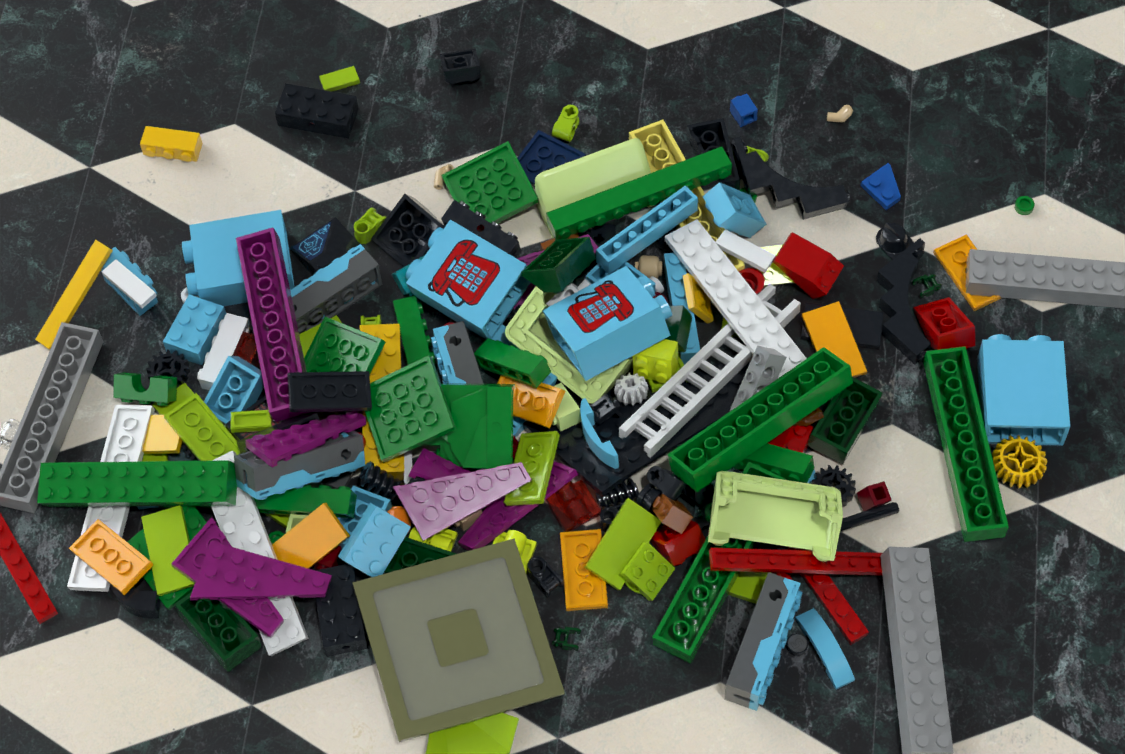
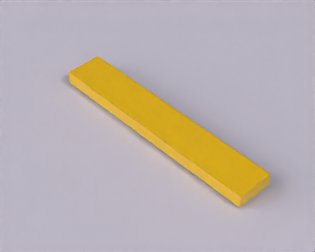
M97 240L94 241L36 337V341L51 349L61 322L69 324L112 253V249Z

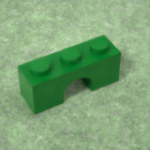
M125 372L114 374L113 398H120L121 402L139 400V404H151V401L157 402V405L168 406L169 402L176 401L177 377H150L149 388L145 389L141 383V374Z

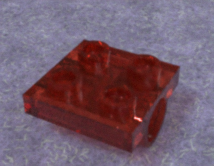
M582 479L575 483L569 481L546 499L565 532H569L595 519L601 513V509Z

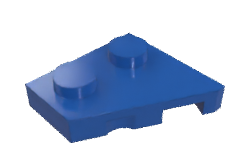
M889 163L861 182V187L885 210H888L901 199Z

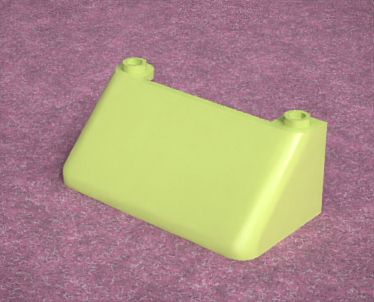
M634 138L546 170L536 176L535 190L539 199V203L536 205L552 238L554 236L547 225V212L651 173L640 139Z
M535 286L506 326L505 335L507 339L523 351L527 350L532 354L545 357L551 373L558 377L559 381L582 399L586 398L588 403L596 402L613 388L616 380L620 379L621 375H625L633 367V356L585 381L554 340L543 310L549 307L546 303L556 294H553V292L544 293Z
M719 471L715 480L708 542L718 546L728 543L729 538L812 550L813 555L819 561H834L843 519L841 492L836 488Z

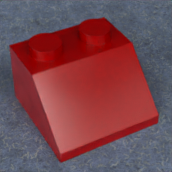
M691 520L682 534L664 524L656 530L650 542L671 565L675 566L682 564L692 554L699 553L706 539L698 523Z

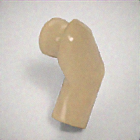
M844 105L837 113L828 112L827 121L845 122L853 113L852 107Z
M447 164L436 171L434 179L435 189H443L444 180L441 175L454 169L451 164Z

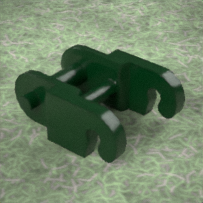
M935 274L923 275L912 281L913 285H916V282H918V284L925 283L928 290L920 293L921 298L924 295L926 297L933 295L934 291H939L942 287L941 284L936 282ZM931 281L934 286L930 287L928 282Z
M558 627L554 629L556 639L552 641V645L555 647L560 646L562 650L571 651L574 648L575 651H578L579 646L568 644L567 641L568 635L575 632L581 634V629L565 627V629ZM561 634L565 635L564 642L560 641Z

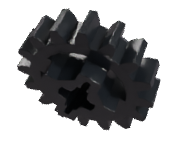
M167 349L166 354L160 351V356L153 355L154 361H148L149 367L146 368L149 382L150 377L170 376L177 377V384L182 385L184 383L183 379L189 378L187 374L190 373L189 363L183 354L179 355L176 350L171 354L170 350Z
M828 465L826 471L820 468V474L815 473V479L811 483L832 487L835 482V488L841 492L842 504L844 506H847V500L852 501V494H855L856 481L851 480L852 473L846 474V468L840 471L839 465H836L835 469Z

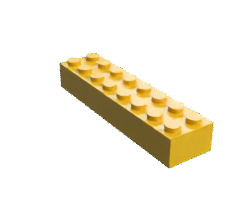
M400 324L360 325V331L386 342L369 376L370 383L401 369ZM362 411V415L366 417V425L362 426V433L366 440L364 448L365 465L371 461L374 463V466L377 465L381 470H385L387 474L393 475L394 479L404 480V454L386 462L381 461L366 413Z

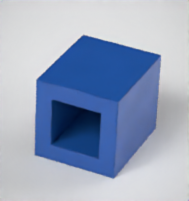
M748 94L736 96L731 100L730 112L740 127L757 121L758 109Z

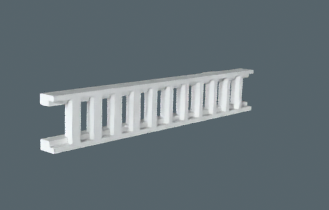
M769 283L757 296L782 328H784L800 312L801 303L794 299L782 311L768 303L767 301L775 294L776 287ZM729 323L619 427L620 438H626L633 430L637 431L649 440L644 445V451L651 458L752 359L753 354L747 346L731 337L735 331ZM725 344L738 354L732 358L718 348ZM713 356L726 366L719 370L706 360ZM699 367L714 378L707 382L695 374L694 371ZM687 380L701 390L695 395L681 386V384ZM674 393L688 403L682 407L668 398V396ZM661 405L673 413L674 416L668 419L655 409ZM649 418L661 426V429L656 432L642 421Z

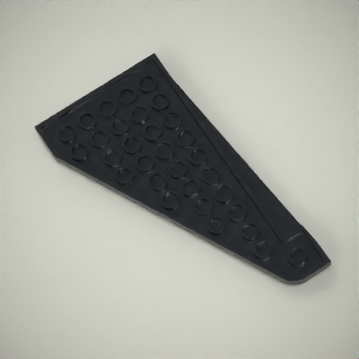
M751 360L651 458L644 451V445L649 440L637 431L633 430L626 438L622 439L619 437V427L656 393H652L649 384L647 397L642 399L641 404L636 402L633 407L631 403L625 406L623 402H620L622 408H620L623 413L622 417L615 413L600 425L594 420L595 425H593V428L600 441L604 443L610 440L618 454L619 468L617 469L605 464L590 449L583 434L582 422L560 432L556 425L553 426L551 424V427L547 428L526 421L523 423V429L527 433L558 431L560 437L555 457L566 466L576 469L577 476L604 497L638 470L691 439L730 412ZM720 363L713 366L722 370L726 365ZM702 369L694 371L695 374L707 382L714 378ZM686 380L681 384V386L695 395L701 390L690 382L686 383ZM614 390L607 393L612 398L616 397ZM674 393L668 396V398L682 407L688 403ZM582 398L575 399L574 401L580 408ZM661 405L655 409L668 419L674 416L673 413ZM649 418L642 421L656 432L661 429V426Z

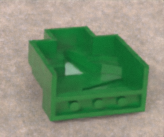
M442 383L441 386L456 429L423 445H440V448H437L436 455L453 462L457 466H463V468L491 469L514 464L513 389H515V384Z

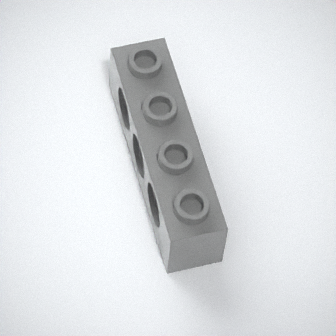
M757 346L730 411L778 379L787 357L775 349Z

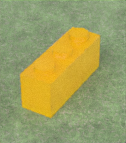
M145 126L140 142L143 155L179 159L186 162L198 161L203 144L200 133Z

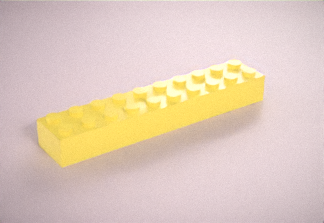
M664 120L629 132V140L638 138L643 144L651 173L686 160ZM701 186L694 188L692 192L698 197V211L678 224L676 230L698 219L716 242L725 229L719 228L714 223L712 213L705 206L706 202L703 198L705 193ZM723 251L738 272L745 269L743 261Z

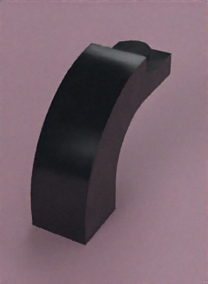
M111 585L118 602L126 611L142 618H159L161 600L159 595H157V591H140L132 587L123 595Z

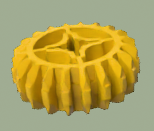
M1020 435L1016 439L1012 436L1008 437V440L1003 438L1001 443H998L992 452L997 478L1003 477V484L1007 481L1010 482V488L1014 484H1017L1018 488H1021L1022 484L1026 488L1030 486V483L1035 485L1038 480L1042 479L1043 473L1046 471L1047 459L1045 458V451H1041V445L1035 446V440L1028 441V436L1024 439H1021ZM1015 451V453L1005 456L1006 453ZM1034 468L1031 471L1023 473V470Z

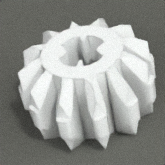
M628 373L627 376L621 375L620 379L616 380L614 394H616L619 402H623L625 406L631 403L634 407L636 402L641 404L642 399H646L648 384L645 382L644 376L639 377L638 373L634 375Z

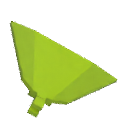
M499 713L430 733L426 754H510L519 718Z

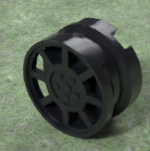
M649 483L642 489L635 503L654 515L655 513L652 510L653 502L658 496L660 497L662 492Z

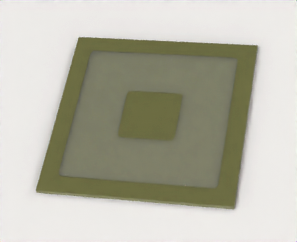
M515 538L353 582L399 742L565 695Z

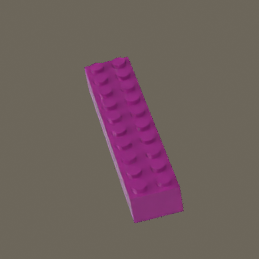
M273 227L237 237L236 242L269 413L276 422L310 413L290 412L287 374L307 371L280 237Z

